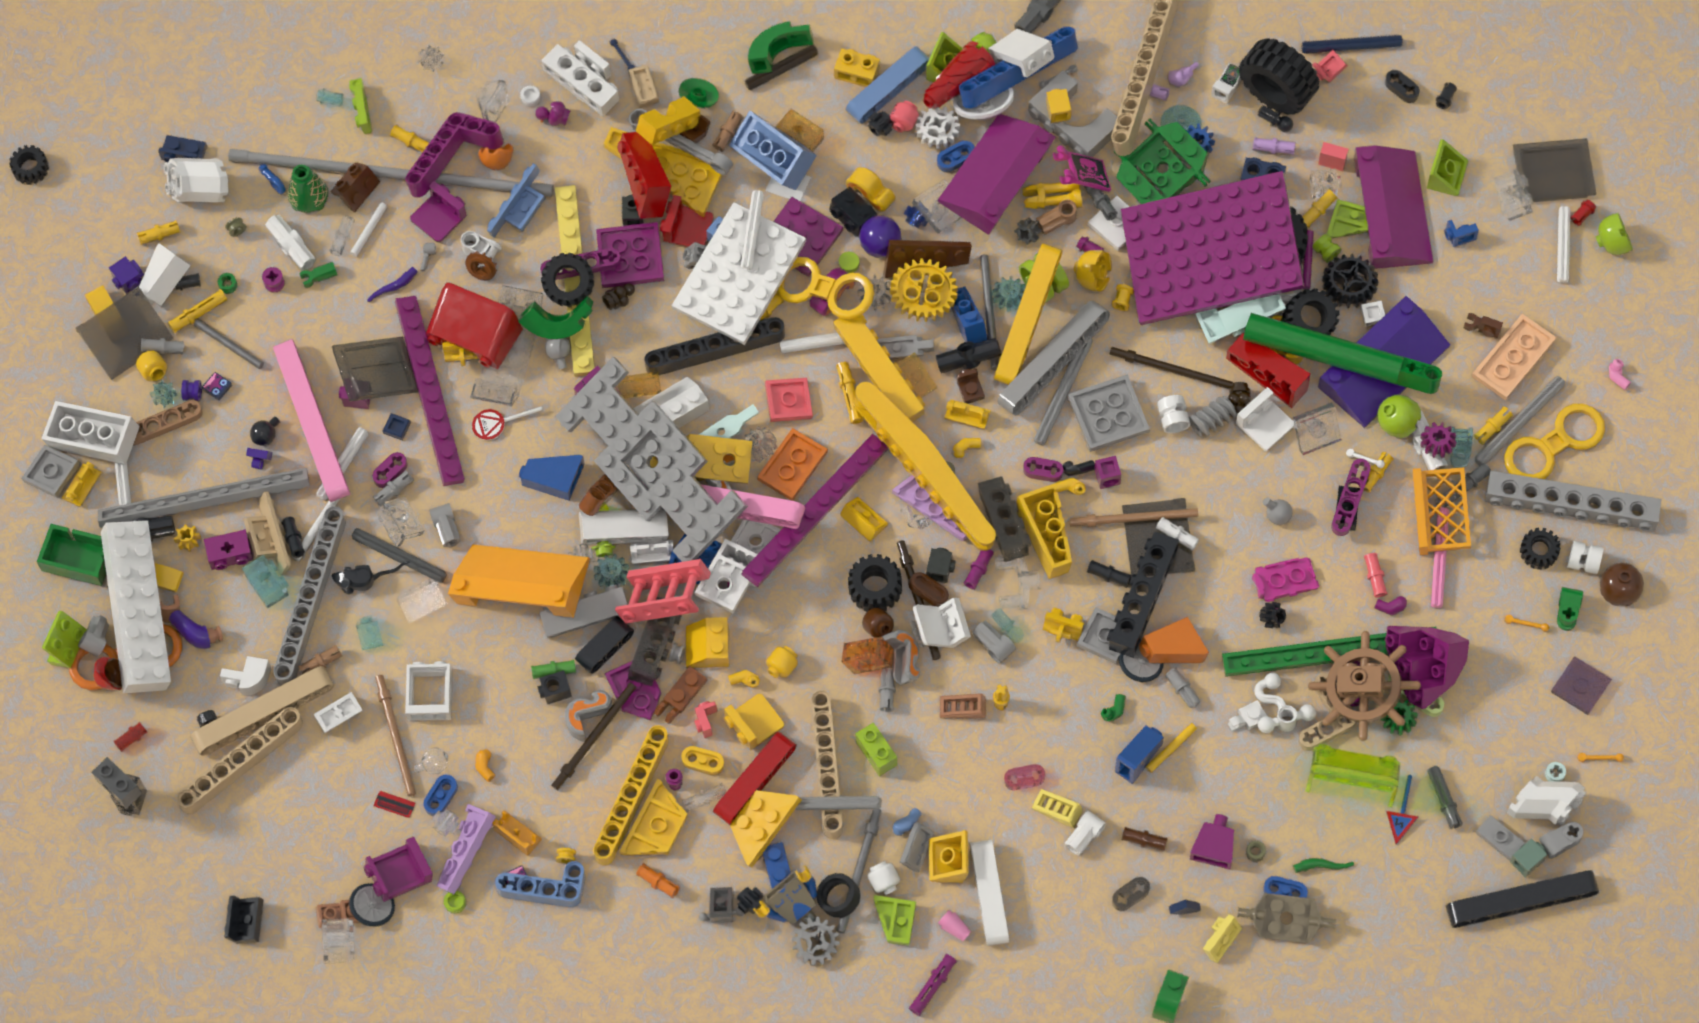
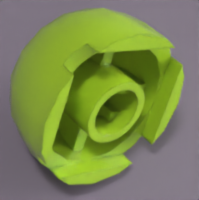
M1613 213L1605 217L1599 224V235L1595 236L1599 247H1604L1612 255H1622L1632 251L1631 241L1619 213Z
M1390 396L1379 406L1377 413L1378 423L1381 429L1390 436L1404 438L1416 430L1417 427L1415 425L1421 419V409L1418 403L1408 396Z

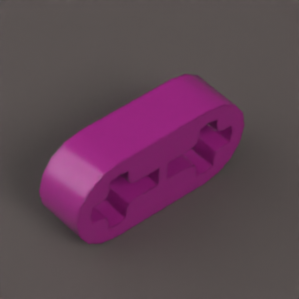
M400 452L392 453L374 470L372 477L376 486L385 488L387 486L386 483L392 482L407 469L408 464L404 454ZM395 460H396V461H400V460H401V464H402V465L399 466V465L396 464V465L394 466V462H393V461H395ZM380 474H381L382 476H384V475L386 474V478H387V479H386V480H383V479H380V480H379V477H378V476H379Z
M1029 457L1023 464V472L1032 479L1057 482L1063 476V466L1055 460ZM1032 464L1036 465L1034 471H1030ZM1052 468L1057 470L1055 475H1051Z

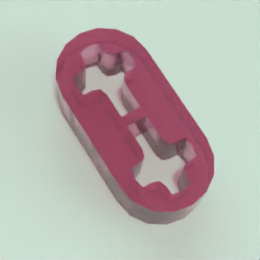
M1038 764L1012 768L1004 775V784L1010 790L1039 786L1045 780V770ZM1032 771H1036L1037 774H1040L1038 779L1035 780L1034 777L1031 776ZM1011 775H1015L1016 778H1021L1017 780L1016 784H1013L1012 781H1008L1011 779Z

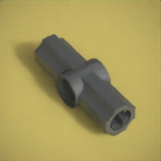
M1032 0L1024 15L1016 22L1015 29L1032 34L1041 22L1045 23L1050 18L1055 6L1061 0Z

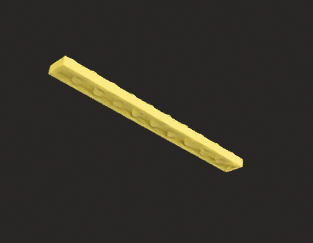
M575 185L555 187L561 253L582 254ZM565 268L568 271L574 270L572 268ZM580 276L564 279L565 292H571L579 286ZM576 305L567 307V312H571ZM589 316L584 319V328L570 336L574 377L586 376L595 368Z

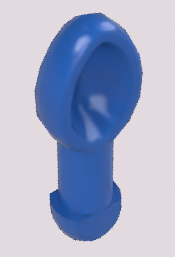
M262 164L259 167L260 173L269 180L275 191L279 194H284L286 188L283 182L265 164Z

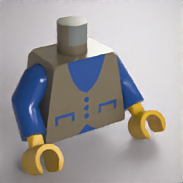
M806 865L803 872L799 873L795 869L764 895L766 904L763 900H760L759 903L762 906L759 909L753 908L760 918L767 917L780 922L788 921L791 924H794L800 918L805 924H808L807 918H810L812 922L816 920L817 916L811 911L816 905L814 900L817 896L816 882Z

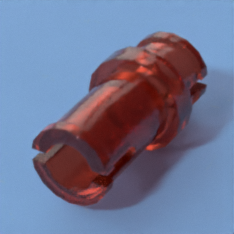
M140 721L134 727L131 725L126 733L113 741L121 752L136 740L140 741L141 737L148 733Z

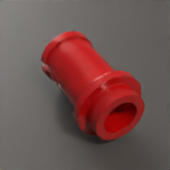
M1591 200L1583 201L1581 207L1570 219L1574 224L1580 226L1590 214L1595 213L1596 205Z

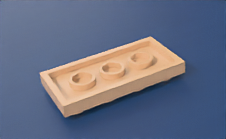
M1521 314L1472 373V377L1506 401L1556 341L1557 337L1524 314Z

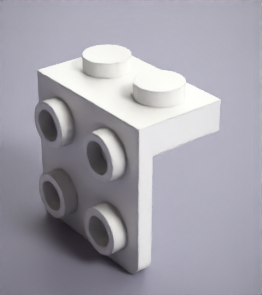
M953 597L939 607L916 605L913 607L921 639L925 645L954 648L971 637L959 598Z

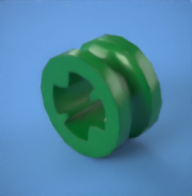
M224 273L219 276L217 283L225 294L233 293L237 289V281L233 274ZM226 280L228 282V280H230L231 285L228 286L227 284V286L225 287L223 282H225Z

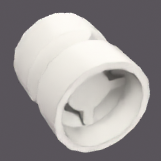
M1182 395L1167 396L1157 402L1164 432L1178 433L1190 427L1188 413L1185 412L1186 404Z
M1573 541L1567 568L1576 570L1584 568L1585 572L1598 574L1603 547L1594 545L1587 547L1585 543ZM1581 554L1586 555L1585 560L1580 559Z

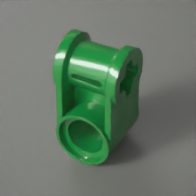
M1562 587L1557 616V625L1560 629L1569 631L1575 627L1584 591Z

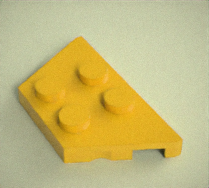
M657 779L619 851L621 855H668L688 818V814L665 788L661 780Z
M758 790L754 792L730 825L748 866L753 868L802 801L800 797Z

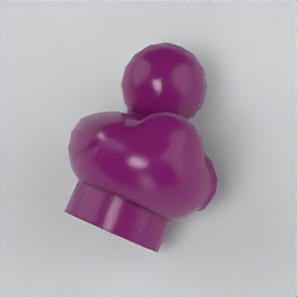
M554 101L550 104L552 107L550 112L543 106L538 107L535 111V116L541 122L547 119L550 125L557 126L559 124L566 125L571 110L566 109L561 101Z

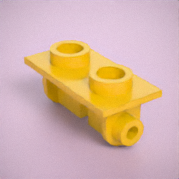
M950 399L946 406L947 411L944 419L985 429L991 410Z
M90 462L83 463L62 499L81 507L102 472L95 469L94 465Z

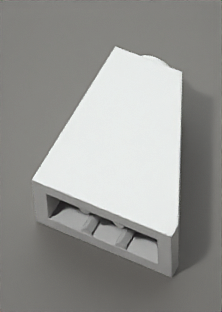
M159 243L138 288L144 294L142 298L150 304L156 302L162 306L190 265Z

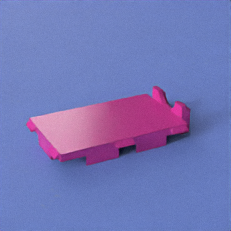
M1308 557L1266 565L1264 568L1262 566L1256 567L1255 573L1252 576V580L1257 587L1258 598L1263 599L1264 597L1266 602L1286 596H1296L1299 593L1315 590L1320 587L1318 580H1315L1316 576L1311 560Z

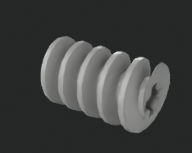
M1226 396L1216 398V402H1210L1209 406H1204L1202 411L1199 410L1195 415H1191L1189 420L1196 434L1202 437L1201 433H1204L1206 436L1210 435L1209 428L1214 432L1217 431L1216 423L1223 427L1222 419L1228 423L1230 422L1229 415L1236 418L1237 414L1230 400Z

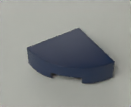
M1183 900L1170 905L1169 911L1170 914L1179 915L1201 911L1198 902Z

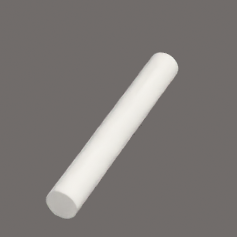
M380 202L350 251L351 255L357 257L387 209L388 206L385 203Z

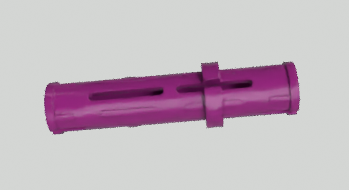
M944 955L942 961L936 969L931 971L930 978L920 990L911 1006H909L908 1009L915 1015H921L940 985L947 981V975L957 963V960L951 955Z

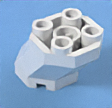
M217 158L170 159L168 163H164V172L167 175V183L165 184L166 194L171 195L172 199L177 202H224L226 198L223 196L228 194V176L226 171H222L220 168L224 166L223 162Z
M1536 776L1516 797L1517 803H1512L1507 813L1511 817L1519 819H1549L1555 825L1559 823L1562 826L1569 818V813L1572 809L1576 810L1582 803V798L1586 794L1584 791L1585 787L1579 782L1543 781Z

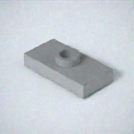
M1491 815L1476 830L1477 835L1509 861L1512 855L1525 844Z
M914 823L900 863L914 872H920L929 848V838L933 837L934 832L920 823Z

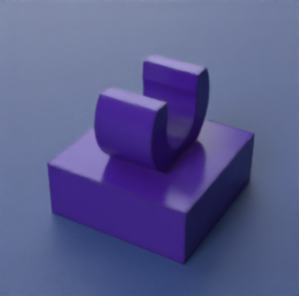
M247 447L246 456L253 457L251 468L262 470L264 459L271 460L273 452Z

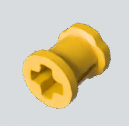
M1118 284L1116 286L1115 300L1112 301L1111 306L1116 310L1128 311L1130 297L1134 294V289L1126 284Z

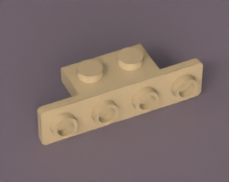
M263 492L258 501L262 516L246 518L244 524L255 559L275 557L280 575H285L291 566V557L287 554L285 548L286 541L280 531L279 518L275 515L274 501L270 498L269 492Z

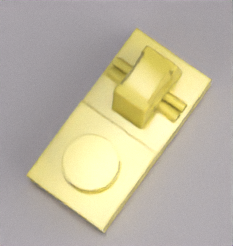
M1229 914L1226 919L1217 918L1212 925L1214 934L1207 940L1203 948L1209 959L1215 963L1219 962L1242 930L1236 918Z

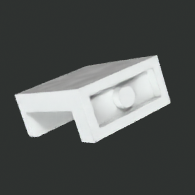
M1019 29L1014 30L988 48L995 64L1004 60L1020 66L1022 74L1026 78L1054 59L1050 40Z

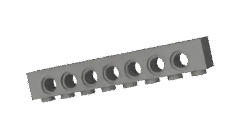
M1490 471L1485 502L1493 506L1506 505L1516 510L1530 509L1535 513H1553L1558 517L1571 516L1582 521L1587 519L1595 520L1600 524L1613 523L1623 528L1637 527L1642 531L1656 530L1659 523L1662 500L1497 471ZM1510 489L1513 491V494H1507L1504 490ZM1525 493H1532L1535 497L1529 498ZM1552 496L1556 501H1549L1546 497ZM1568 500L1576 501L1577 505H1571ZM1594 503L1599 508L1594 509L1589 504ZM1611 507L1618 508L1620 512L1612 511ZM1632 511H1639L1641 516L1634 515Z

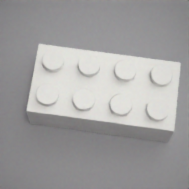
M55 401L41 439L55 450L126 465L140 426L130 416Z

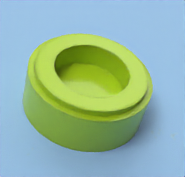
M844 252L839 257V267H842L848 273H853L859 268V257L854 252Z
M457 890L455 894L448 892L444 897L446 910L453 914L462 912L466 907L464 894Z

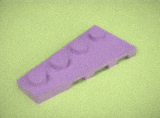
M913 475L892 489L894 495L962 542L968 538L951 519L949 520L945 517L942 508L930 499L929 493L918 485Z
M470 804L467 805L465 810L468 812L465 821H461L458 828L461 830L459 839L452 844V858L446 860L437 884L439 888L455 894L456 890L460 887L462 878L470 868L476 852L481 848L482 841L486 833L491 829L492 822L496 817Z

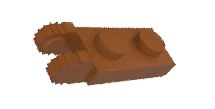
M689 666L663 698V701L657 706L654 714L660 716L668 706H671L673 709L665 718V722L670 724L707 682V678Z

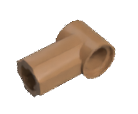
M1063 200L1059 203L1058 207L1037 217L1036 221L1039 222V229L1042 230V233L1046 235L1064 224L1070 225L1074 223L1077 218L1076 204L1071 200ZM1065 210L1072 211V213L1068 215L1063 214L1062 212Z

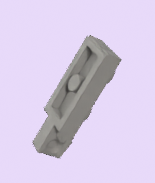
M917 335L880 338L877 340L881 347L884 345L889 351L890 360L918 358L924 356V352L934 351L933 339L922 340V337H917Z

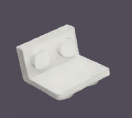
M580 40L574 45L575 58L585 61L588 68L593 72H599L605 81L611 76L608 62ZM564 66L563 68L568 69L571 66ZM581 77V78H579L578 80L581 81V80H584V79H586V78Z
M1268 387L1237 414L1236 424L1264 451H1268L1295 427V422L1272 401L1274 392Z

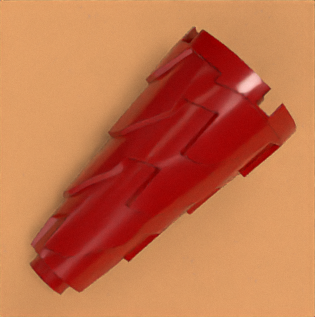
M970 41L964 45L963 49L925 90L923 102L928 108H940L952 98L959 96L960 84L996 65L992 56L983 46L980 49L976 48L975 46L979 43L975 41Z

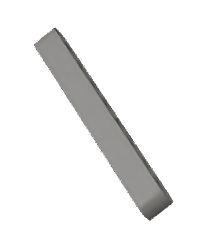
M335 506L329 507L324 513L274 666V676L280 686L297 677L298 666L301 665L344 532L346 521L343 512ZM333 517H340L335 522L330 521ZM327 536H333V539L330 541L324 540ZM321 555H327L326 559L318 560ZM316 574L321 575L320 578L316 580L311 579ZM310 593L315 594L311 599L305 598ZM302 613H308L306 618H299ZM297 632H301V633H302V635H301L300 637H298V638H293V635H294L295 633H297ZM296 652L293 657H286L288 653ZM285 671L290 672L287 677H280L281 673Z

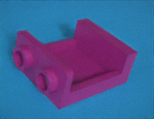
M414 836L406 839L405 845L373 859L370 856L366 857L365 865L363 866L366 876L368 878L371 877L374 882L373 889L377 897L381 896L383 902L432 882L433 873Z

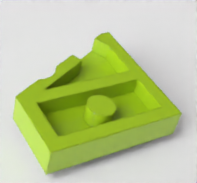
M1337 199L1327 234L1331 238L1367 233L1368 226L1365 207Z
M874 895V904L887 943L909 946L916 901Z

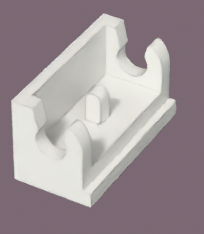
M352 692L315 713L314 717L321 726L322 731L326 733L363 710Z

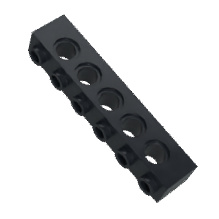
M1155 531L1152 538L1147 539L1144 548L1147 551L1144 556L1139 558L1137 575L1133 574L1129 584L1131 586L1130 592H1125L1122 600L1123 609L1122 611L1118 610L1114 620L1116 626L1114 629H1110L1108 633L1109 650L1134 658L1178 551L1179 539ZM1158 555V556H1161L1162 558H1161V559H1154V558H1152V557ZM1150 573V574H1153L1154 576L1151 577V578H1149V577H1146L1145 575ZM1145 592L1147 594L1144 596H1140L1137 593ZM1131 610H1138L1139 613H1138V614H1132V613H1130V611H1131ZM1124 628H1129V629H1131L1132 631H1131V632H1124V631H1122V630H1123Z

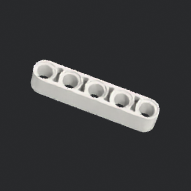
M992 839L970 842L986 944L991 946L1009 943Z

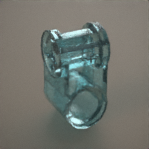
M1451 426V432L1456 433L1455 441L1457 443L1456 447L1452 448L1450 462L1456 468L1466 467L1469 464L1472 452L1473 428L1455 429L1454 426ZM1457 454H1463L1465 457H1459Z

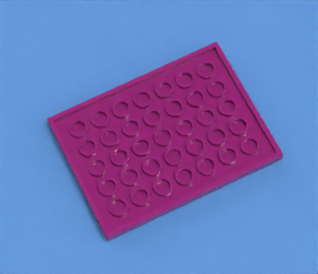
M1283 171L1121 209L1140 325L1304 288Z

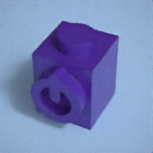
M125 256L108 267L113 277L111 280L118 290L122 288L127 294L139 288L142 281L141 277L144 276V273L134 259L129 261Z

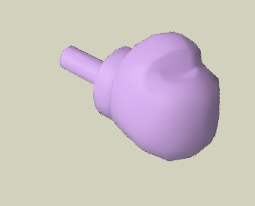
M1195 62L1190 67L1169 71V83L1176 87L1185 85L1190 77L1193 76V70L1199 64Z

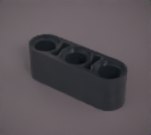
M616 616L578 652L575 660L590 674L595 673L633 636L634 630L628 624H625L619 616Z

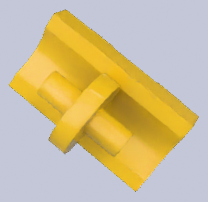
M448 342L442 343L445 362L460 361L462 367L466 366V360L479 359L475 353Z
M1055 607L1051 612H1046L1042 630L1056 635V642L1060 643L1062 637L1069 640H1079L1084 625L1081 615L1073 614L1069 619L1063 617L1064 612Z

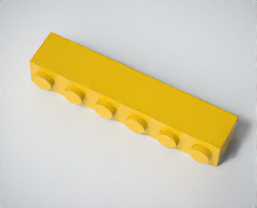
M862 314L860 317L851 320L838 318L833 321L834 329L873 385L912 422L925 414L923 408L925 407L924 401L919 395L917 397L914 395L912 384L908 379L904 380L900 375L902 371L896 362L892 363L889 359L890 353L884 345L882 347L877 342L879 338L873 329L869 330L865 325L867 320Z

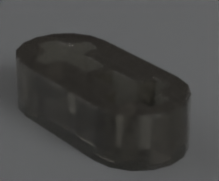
M1137 877L1118 889L1112 897L1114 908L1119 911H1125L1147 897L1150 892L1149 881L1144 877ZM1136 884L1140 886L1144 884V892L1138 890L1133 893L1136 889ZM1127 895H1129V897L1126 899V904H1123L1122 902L1117 903L1118 896L1124 898Z

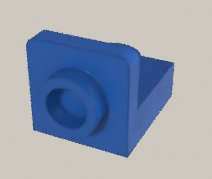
M1452 220L1447 221L1446 229H1444L1445 237L1448 241H1451L1453 247L1477 240L1479 232L1476 223L1472 225L1465 224L1456 229Z

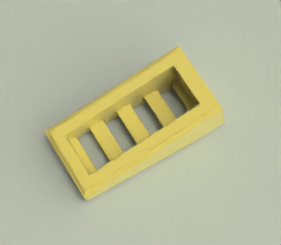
M1043 789L1040 790L1032 806L1033 810L1072 828L1075 827L1083 811L1079 803ZM1047 797L1049 800L1044 808L1042 805ZM1054 802H1057L1053 811H1051L1050 809L1052 808ZM1064 805L1065 808H1064L1062 814H1059V812H1060L1062 806Z

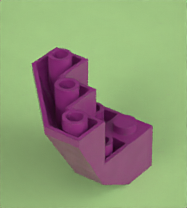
M1387 626L1385 647L1388 655L1390 656L1400 645H1404L1407 649L1394 663L1400 673L1401 680L1419 681L1421 683V688L1418 690H1404L1408 702L1420 709H1426L1457 681L1467 662L1469 640L1456 633L1431 627Z

